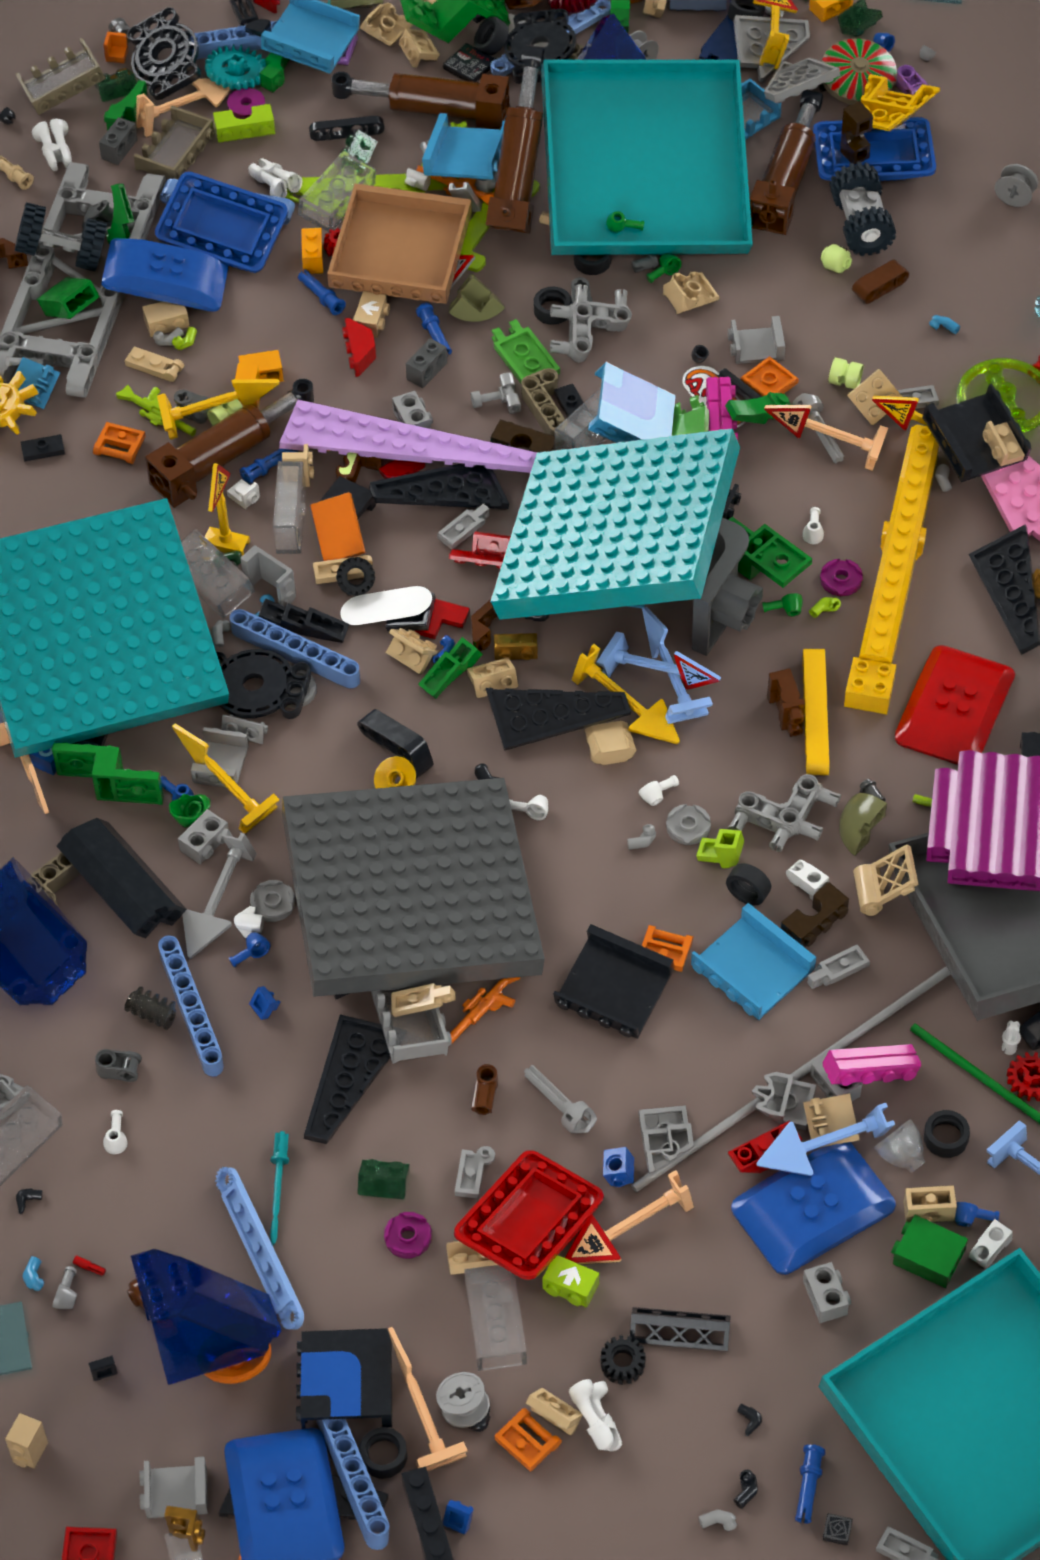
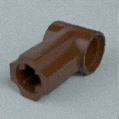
M490 1064L481 1065L476 1072L477 1080L471 1110L480 1115L492 1113L495 1092L498 1087L497 1070ZM485 1077H491V1078H492V1079L489 1080V1081L483 1080V1078H485Z

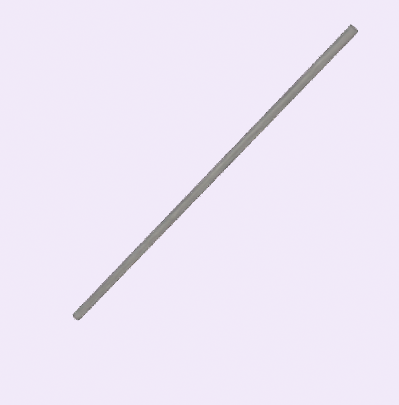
M947 966L791 1073L790 1075H793V1080L798 1081L811 1072V1064L826 1056L829 1050L844 1049L951 974ZM758 1097L693 1141L694 1147L655 1172L647 1173L631 1184L632 1189L637 1193L755 1111L758 1102L764 1101Z

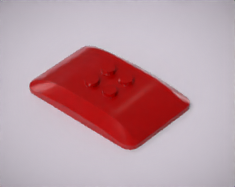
M939 645L934 647L896 729L895 742L902 747L956 765L959 763V752L973 750L983 753L1015 678L1014 670L1007 665L948 646Z
M525 1151L459 1221L454 1228V1236L459 1242L518 1277L531 1280L536 1278L579 1232L590 1216L601 1205L604 1193L596 1185L539 1152Z

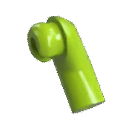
M188 327L184 338L180 336L174 337L172 344L175 349L183 350L192 346L197 329Z
M823 597L809 610V614L813 618H817L822 612L837 611L841 607V601L838 598Z

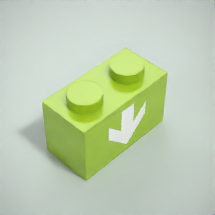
M558 1255L550 1263L543 1276V1289L548 1294L555 1297H563L575 1306L581 1305L586 1308L599 1286L598 1272Z

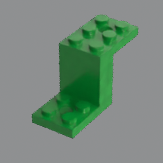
M400 0L407 22L447 43H450L477 14L485 18L497 17L505 22L507 26L511 24L508 16L509 13L505 7V0H437L433 5L423 0Z

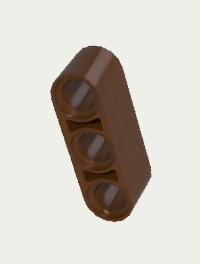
M893 259L859 278L853 284L852 291L866 304H869L904 284L909 278L910 273Z

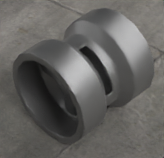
M116 18L110 22L108 29L110 32L125 33L127 37L130 27L123 18Z

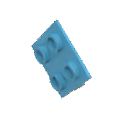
M22 357L16 373L20 371L26 379L19 390L33 384L39 394L25 400V402L44 409L60 372L53 370V367L46 364L44 366Z

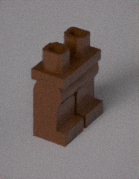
M791 669L769 673L767 699L769 704L776 703L779 711L778 718L781 731L787 730L790 737L801 735L803 733L805 703L803 698L800 699V693Z

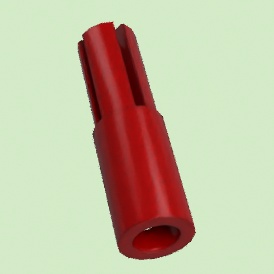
M78 1255L73 1260L74 1265L100 1276H104L106 1272L105 1268Z

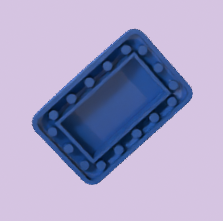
M911 117L891 131L872 128L871 131L864 133L871 147L869 159L861 163L862 165L868 163L869 166L872 165L877 170L880 181L931 176L936 172L931 128L927 119ZM821 121L813 126V133L816 138L815 151L818 174L824 180L831 181V177L835 176L837 170L841 171V167L845 166L847 168L850 164L847 158L840 152L842 121Z
M185 172L180 176L155 228V235L158 240L166 244L198 251L215 257L228 266L256 273L265 266L288 216V208L280 201L194 172Z
M114 238L110 242L101 283L108 290L215 312L221 308L228 265L215 257L186 248L141 239Z
M851 1142L822 1147L808 1154L807 1158L813 1170L812 1176L778 1171L733 1200L731 1204L733 1215L777 1273L782 1275L792 1273L894 1212L896 1207L894 1197Z
M306 1428L231 1440L226 1444L224 1455L242 1560H339L343 1556L344 1541L324 1435L319 1429Z

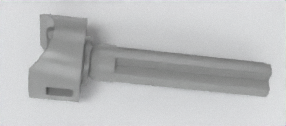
M802 393L796 397L793 405L803 403V405L812 406L808 419L825 424L820 415L824 406L818 396ZM816 431L835 464L839 461L842 462L845 456L834 437Z
M534 1065L525 1069L524 1076L563 1113L561 1123L570 1133H587L593 1128L597 1117L585 1102L578 1101L573 1104Z

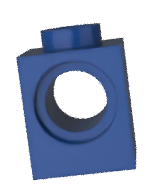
M627 1147L604 1150L603 1176L610 1186L622 1187L625 1184L634 1183V1156Z

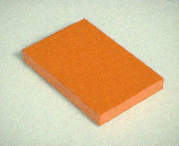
M350 492L310 505L323 561L355 557L366 553Z

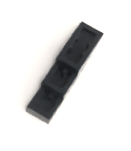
M266 598L258 617L291 632L343 643L349 627L348 623L310 607L306 611L290 603L282 606Z

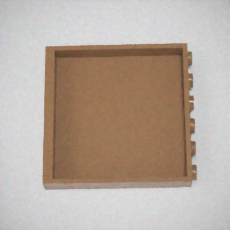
M355 183L327 273L329 287L447 304L472 214L471 200Z

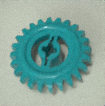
M234 44L231 51L228 50L227 45L224 47V52L218 47L217 52L212 50V55L208 54L205 60L206 75L216 85H222L223 88L229 87L230 90L234 88L237 90L241 88L246 90L248 87L253 88L261 83L260 72L266 67L265 58H262V54L256 56V50L250 54V47L243 52L242 45H240L238 51H236Z

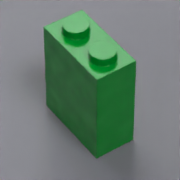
M65 277L36 300L45 316L71 319L100 296L91 280Z
M914 1215L912 1221H907L902 1229L901 1234L904 1235L901 1241L897 1240L892 1248L891 1254L894 1255L893 1265L946 1289L966 1251L968 1238Z

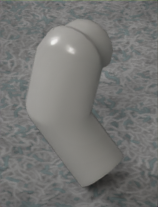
M940 464L935 471V477L943 493L952 489L948 479L950 468L946 464Z
M647 824L643 827V833L640 837L627 839L628 849L648 847L656 837L655 827L652 824Z
M717 1509L698 1516L702 1528L716 1523L723 1524L726 1531H731L737 1527L735 1515Z

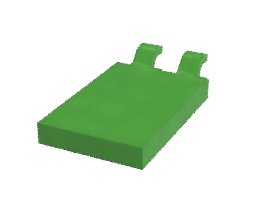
M515 319L509 322L511 326L509 332L511 335L505 337L499 327L492 330L494 336L491 339L494 342V349L520 383L524 377L547 368L554 369L560 374V367L529 327L523 329L518 320Z
M698 395L690 398L692 411L687 413L685 409L681 410L680 402L675 404L671 436L708 432L709 410L703 402H699Z

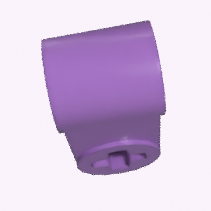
M902 65L898 68L896 86L902 93L914 95L922 84L928 85L912 66Z

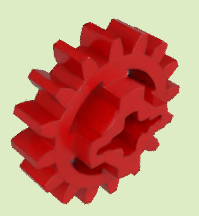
M1025 1052L1024 1058L1017 1055L1016 1061L1011 1060L1010 1066L1007 1069V1085H1012L1011 1092H1019V1098L1025 1095L1027 1096V1101H1030L1031 1097H1035L1038 1102L1040 1101V1058L1038 1057V1052H1035L1034 1056H1030L1028 1052Z

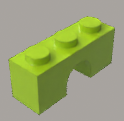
M265 104L251 107L252 114L246 119L236 118L232 110L214 112V125L218 143L275 134L271 105Z

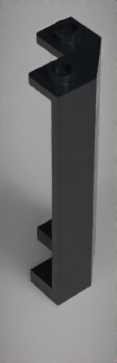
M99 818L90 820L71 829L58 843L57 848L133 934L146 939L160 922L173 926L187 910L109 822Z

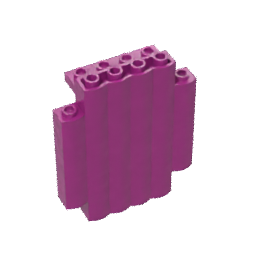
M967 750L959 752L958 771L950 768L935 769L926 861L949 863L948 884L1040 891V756L1025 757L1019 754L1002 755L996 752L979 753Z

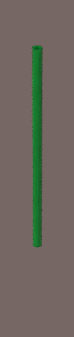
M916 1023L910 1028L912 1033L1040 1124V1112Z

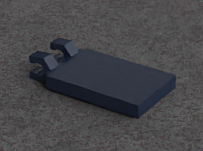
M728 15L702 46L699 59L738 60L734 21Z

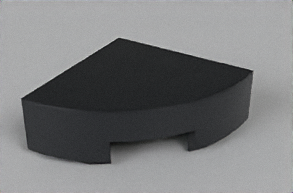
M267 19L252 21L245 26V32L261 37L264 30L267 31L271 26V21Z

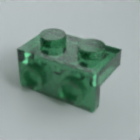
M858 0L838 15L837 19L843 34L860 36L865 30L874 26L877 21L883 18L881 10L868 8L866 0Z
M122 68L116 70L115 74L109 75V73H104L106 79L95 84V87L99 90L101 100L106 102L127 96L135 87L136 79L130 69Z
M357 130L354 135L350 134L344 143L347 146L339 154L341 160L338 166L342 168L345 163H348L363 173L370 161L377 141L362 131Z
M376 1159L362 1160L358 1174V1195L405 1199L410 1164H403L398 1161L381 1162Z

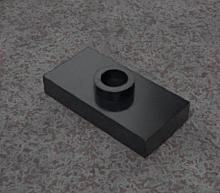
M573 383L554 389V395L570 423L589 417V411Z
M61 434L20 441L24 462L65 454Z

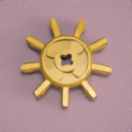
M17 371L9 384L4 383L0 375V428L9 426L10 430L16 435L20 431L15 421L20 415L36 416L37 414L35 409L31 405H25L24 401L39 394L33 384L19 390L26 379L20 371Z

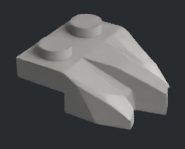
M780 1072L764 1075L768 1086L756 1085L752 1090L754 1096L764 1101L758 1102L755 1108L779 1124L790 1120L794 1123L795 1128L806 1130L807 1119L803 1102H808L814 1098L816 1084L793 1080V1075Z

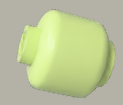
M832 244L826 247L821 254L823 266L828 270L842 273L851 266L852 258L847 248Z

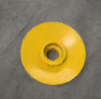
M399 756L385 759L377 767L374 774L375 788L412 786L416 782L414 766L407 759ZM401 777L399 783L396 784L395 779Z

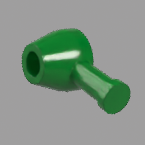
M615 211L607 217L606 225L610 231L616 233L621 232L625 227L643 231L644 221L626 219L622 212ZM614 217H619L621 220L616 221Z
M665 253L659 259L661 267L646 274V278L652 283L665 273L673 275L680 270L682 262L677 256Z
M791 593L783 596L781 600L762 602L763 610L765 613L770 610L784 608L788 616H798L801 614L803 605L802 595Z

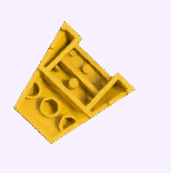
M869 74L868 84L865 86V93L861 97V103L873 115L872 128L891 131L913 116L940 92V88L922 84L914 95L888 91L887 77Z

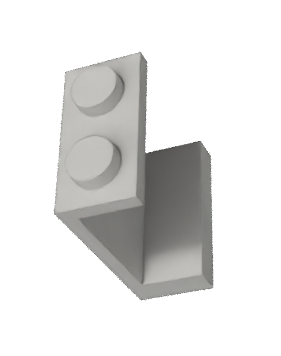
M772 316L771 328L737 330L736 321L731 320V328L727 330L728 341H732L730 352L731 356H735L736 364L762 362L769 356L775 361L785 360V341L780 316Z
M256 545L240 558L245 586L251 588L262 578L276 587L278 604L286 606L287 603L291 604L294 601L296 591L294 573L291 568Z
M204 727V742L209 746L207 755L238 784L249 747L247 734L238 731L231 732L218 728ZM192 764L191 775L193 783L227 788L207 768L206 764Z
M194 1457L195 1466L151 1469L149 1461H144V1470H141L139 1474L140 1486H144V1494H140V1509H145L147 1518L165 1517L167 1505L197 1510L198 1515L208 1514L207 1465L205 1457Z

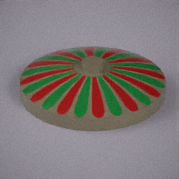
M853 38L837 42L825 52L821 61L840 69L841 76L834 78L832 82L822 84L834 98L846 104L852 105L859 101L861 102V97L865 93V86L868 84L869 74L887 77L888 91L893 90L896 82L897 67L893 57L885 48L870 40Z

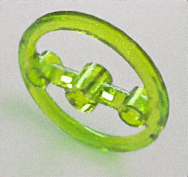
M996 358L980 362L965 372L958 384L957 403L967 400L966 390L969 383L977 375L984 373L985 381L988 384L992 383L995 389L1000 392L1001 399L1009 407L1011 415L1015 422L1020 425L1022 433L1031 431L1040 425V412L1032 419H1026L1025 411L1019 408L1015 402L1017 391L1015 385L1005 382L1002 376L1003 368L1013 369L1029 375L1040 385V371L1037 368L1016 359Z

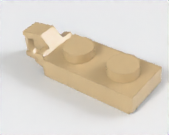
M432 983L391 993V1014L394 1017L438 1008L443 1006V1003L456 1000L455 991L451 986L441 987V985Z

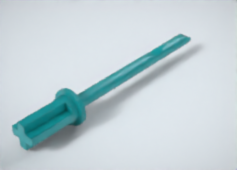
M285 1131L275 1132L273 1156L270 1158L271 1163L276 1164L272 1207L273 1220L270 1232L272 1246L275 1245L278 1235L277 1217L280 1209L283 1165L289 1163V1158L287 1157L289 1134H286Z

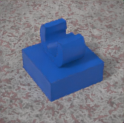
M265 986L257 987L249 1003L261 1020L268 1019L272 1011L277 1010L281 1003L280 1000L276 1001L273 998L274 993L269 992Z
M450 1500L446 1506L443 1525L465 1535L470 1527L474 1511L473 1507L462 1505L461 1501Z

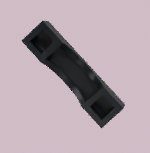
M426 1466L401 1473L404 1492L414 1517L424 1560H453Z

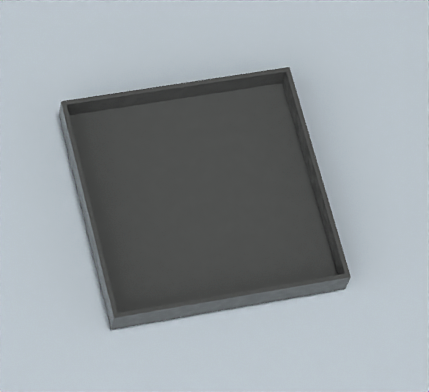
M504 778L282 797V819L313 997L419 987L432 983L441 985L542 975L545 958Z
M929 832L889 843V854L906 844L911 846L919 885L915 886V890L907 894L976 1020L1039 1003L1040 891L948 884L949 863L926 861ZM905 854L900 857L897 863L898 866H902ZM895 868V869H894V873H895L896 877H897L898 872H899V870H900V869H898V868ZM907 872L900 883L902 885L910 881L909 873Z

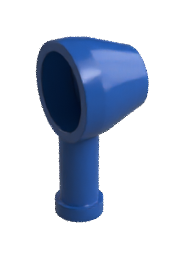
M877 33L873 38V42L889 52L894 46L895 37L889 33Z
M165 776L160 777L162 787L172 794V801L180 798L182 794L194 796L193 791L188 785L179 784L175 786Z
M257 932L250 933L246 937L247 948L228 959L235 968L249 957H263L270 950V942Z
M956 1202L955 1222L959 1226L970 1227L975 1218L989 1221L999 1220V1211L993 1212L979 1209L978 1206L972 1203Z

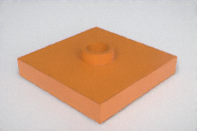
M769 356L744 374L740 380L763 397L768 395L769 392L786 393L798 384L799 378Z

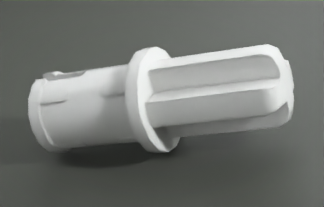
M1009 1021L1006 1030L1002 1034V1051L1005 1050L1004 1053L1007 1055H1013L1017 1051V1044L1021 1040L1019 1033L1020 1023L1018 1021Z

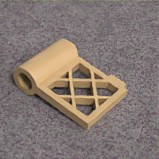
M907 844L871 865L863 864L853 870L860 911L868 916L877 915L882 910L883 904L899 895L905 896L915 890L914 887L919 885L912 849ZM905 854L902 866H898L897 863L900 857ZM888 864L889 866L884 876H881L880 868ZM894 869H900L895 881L890 880ZM907 872L909 873L910 881L902 885L900 883ZM887 883H892L890 891L884 894Z

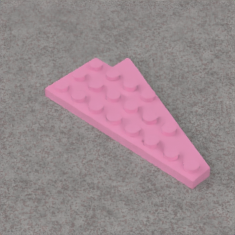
M1028 456V459L1023 462L982 475L981 477L1009 531L1012 532L1026 524L1028 536L1032 534L1040 541V465Z

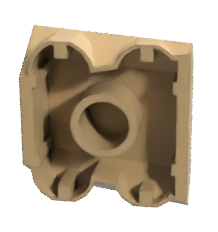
M384 3L376 7L359 28L388 46H393L403 36L405 29H411L413 25L406 21L404 15L395 13V6L391 3Z
M690 272L686 277L683 274L675 273L672 275L670 282L663 285V296H667L676 309L677 314L719 300V295L702 272Z
M627 722L602 723L584 729L586 740L590 747L591 761L596 764L607 765L626 762L634 756L636 747L631 732L628 731L629 726Z

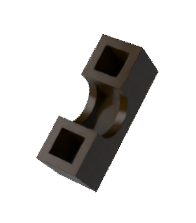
M860 101L843 108L840 152L854 165L857 162L869 159L871 147L864 133L872 130L873 115Z
M501 419L490 437L492 443L514 448L525 447L529 451L537 453L558 450V437Z
M828 882L813 895L812 908L818 914L808 916L799 909H796L781 922V929L803 947L811 946L817 936L822 932L826 933L837 919H842L846 916L849 910V898Z

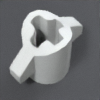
M408 168L405 184L424 191L427 190L431 182V176Z
M249 906L234 918L235 926L245 938L252 932L262 933L264 915L255 914L256 907Z

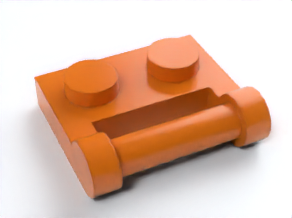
M106 422L94 445L93 454L98 456L103 454L126 460V463L134 464L136 455L146 437L145 431ZM109 444L112 446L128 449L129 451L124 452L104 447V445Z
M649 925L642 946L673 959L674 970L682 972L692 947L694 936L686 935L685 937L658 930L655 926ZM654 938H657V939H660V940H664V941H668V942H672V943H676V944H680V945H683V946L681 947V946H677V945H673V944L661 942V941H658V940H654Z
M526 1408L520 1410L494 1436L495 1441L530 1472L552 1451H555L562 1442L557 1435L553 1436L539 1424ZM523 1423L527 1425L546 1443L542 1446L520 1425Z

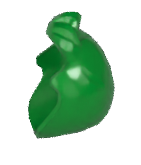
M182 794L180 798L170 802L169 812L178 824L184 828H189L210 808V799L202 794L194 796Z

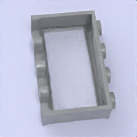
M410 988L371 991L393 1064L401 1060L439 1054L447 1055L448 1046L451 1045L452 1041L450 1032L445 1030L444 1013H440V1007L394 1017L391 1014V993Z

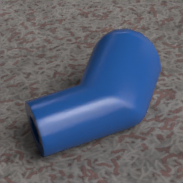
M445 635L440 641L444 648L433 657L434 663L438 661L445 651L449 653L455 646V641L450 636Z

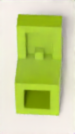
M719 829L717 839L702 838L696 855L698 861L720 863L721 868L736 866L744 845L742 832L740 830Z

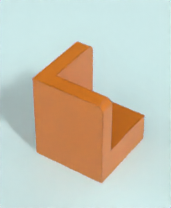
M107 32L103 44L106 62L125 63L128 53L126 34Z

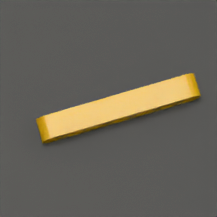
M803 649L806 774L829 775L825 649Z

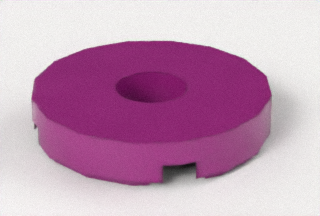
M252 88L236 90L229 95L227 100L228 110H232L233 115L238 119L250 117L252 114L251 107L265 105L264 95Z
M834 559L822 567L820 581L825 591L830 594L849 596L861 588L863 573L859 565L851 560L840 561V559ZM845 575L847 578L838 579L836 576Z
M415 1212L399 1213V1216L395 1218L392 1217L384 1228V1241L387 1249L393 1255L411 1259L427 1251L432 1242V1229L422 1215ZM405 1231H412L415 1234L411 1239H405L401 1236Z

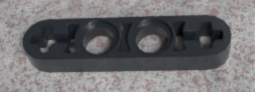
M380 116L356 117L314 122L309 126L310 138L314 141L379 135L383 133L385 126L384 120ZM355 125L361 126L359 129H352ZM336 127L342 128L340 131H333Z

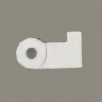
M798 860L786 871L788 880L793 885L799 886L807 892L812 901L813 895L829 882L827 875L803 860Z
M994 1219L978 1239V1242L969 1254V1258L983 1268H988L1002 1249L1007 1247L1012 1241L1013 1231Z

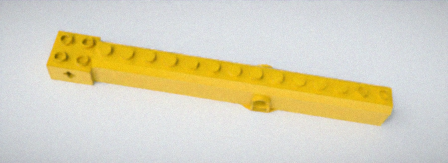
M916 424L910 430L890 522L884 521L880 546L883 553L859 658L853 657L845 691L844 707L881 714L888 713L896 673V664H893L915 561L922 555L927 528H924L923 524L940 451V446L928 426Z

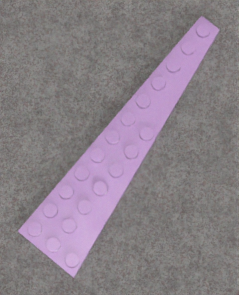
M297 400L279 442V448L303 451L304 444H308L309 448L318 449V452L322 453L331 450L339 451V454L347 455V453L351 452L358 453L359 456L403 461L432 463L433 460L443 461L444 465H453L454 462L464 463L465 467L484 465L486 469L531 473L537 452Z

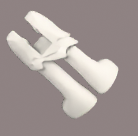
M62 119L50 120V128L55 137L56 144L52 143L47 122L42 121L32 129L33 138L43 143V155L53 171L58 170L57 162L63 161L65 168L72 162L71 152L64 138L68 133V125Z
M264 158L258 161L259 166L253 163L248 167L251 177L260 183H266L270 186V196L285 198L287 189L290 192L296 193L302 187L303 180L301 176L294 172L283 170L279 164L272 163Z
M586 1379L574 1384L569 1389L570 1397L589 1424L587 1431L599 1450H618L622 1446L620 1435L615 1422H613L609 1414H605L600 1401L608 1393L606 1382L599 1381L593 1384L592 1380Z

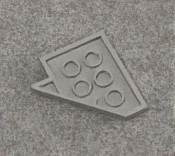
M735 15L733 21L740 67L757 68L759 82H762L776 70L772 64L764 63L763 66L760 65V58L771 31V18ZM779 18V33L789 35V41L781 63L786 61L809 40L808 20Z
M810 57L794 64L783 61L764 91L765 98L774 103H781L787 97L798 96L804 90L815 89L821 83L832 82L834 78L841 76L840 69Z

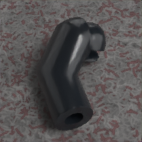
M480 763L474 769L478 780L499 778L491 776L488 766L484 763Z
M748 1469L740 1473L742 1491L733 1499L735 1504L741 1509L758 1493L756 1475Z

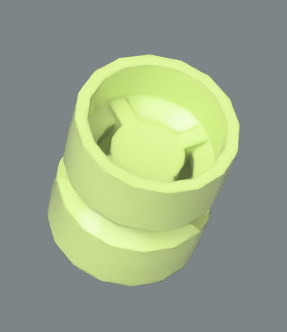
M835 357L828 382L838 386L845 384L846 388L855 389L860 385L864 364L856 362L848 364L847 360Z
M235 399L231 402L215 406L207 411L208 419L212 426L243 408V405L238 399Z

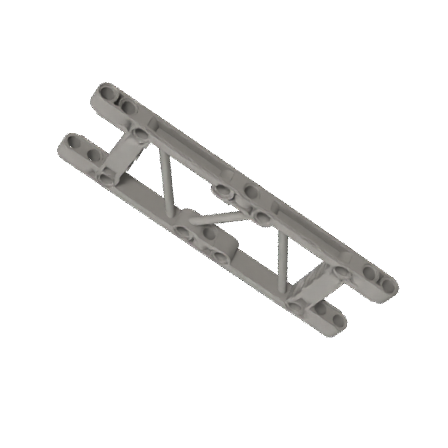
M74 162L68 164L43 228L59 232L66 213L85 216L87 208L103 200H107L109 206L114 210L112 193L86 189L89 182V166L87 164ZM147 173L141 181L136 197L127 195L135 221L134 223L127 224L129 230L133 229L129 239L146 240L161 201L160 194L166 182L165 176ZM111 226L106 227V233H105V235L108 234L107 229L111 228ZM82 233L75 234L74 236L81 239ZM39 239L35 256H32L0 334V375L4 383L10 381L16 367L6 366V356L44 359L43 364L70 368L66 377V394L86 398L126 293L108 290L102 285L99 288L93 283L100 296L99 298H101L102 307L79 312L71 319L54 318L22 326L31 301L36 300L46 292L55 266L71 278L87 279L55 256L54 248L60 247L59 245L49 247L43 245V241ZM100 316L90 343H74L63 341V339L55 340L43 338V336L24 335Z

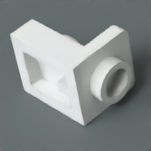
M241 479L227 490V496L246 509L260 498L259 485L255 482L249 485Z

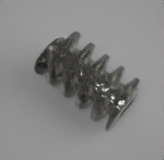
M142 986L128 996L124 1005L126 1012L131 1011L133 1015H139L141 1019L147 1018L148 1022H155L156 1026H163L165 1030L171 1027L176 1016L175 1001L167 1005L168 998L164 997L159 1002L160 994L156 993L151 998L152 991L147 990L143 994L144 987Z

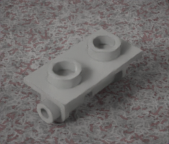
M231 714L230 716L222 715L221 730L238 731L247 734L248 741L263 744L264 734L268 731V725H265L264 722L247 721L243 718L234 717Z

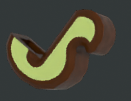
M347 453V455L343 456L344 466L338 465L336 468V480L341 476L356 483L361 467L379 471V468L382 467L381 458L359 456L358 453Z

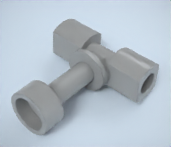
M508 372L500 375L501 386L498 388L499 391L480 394V391L471 392L473 408L482 407L483 402L500 399L501 403L506 402L509 413L520 412L521 402L518 393H514L515 383L512 373Z

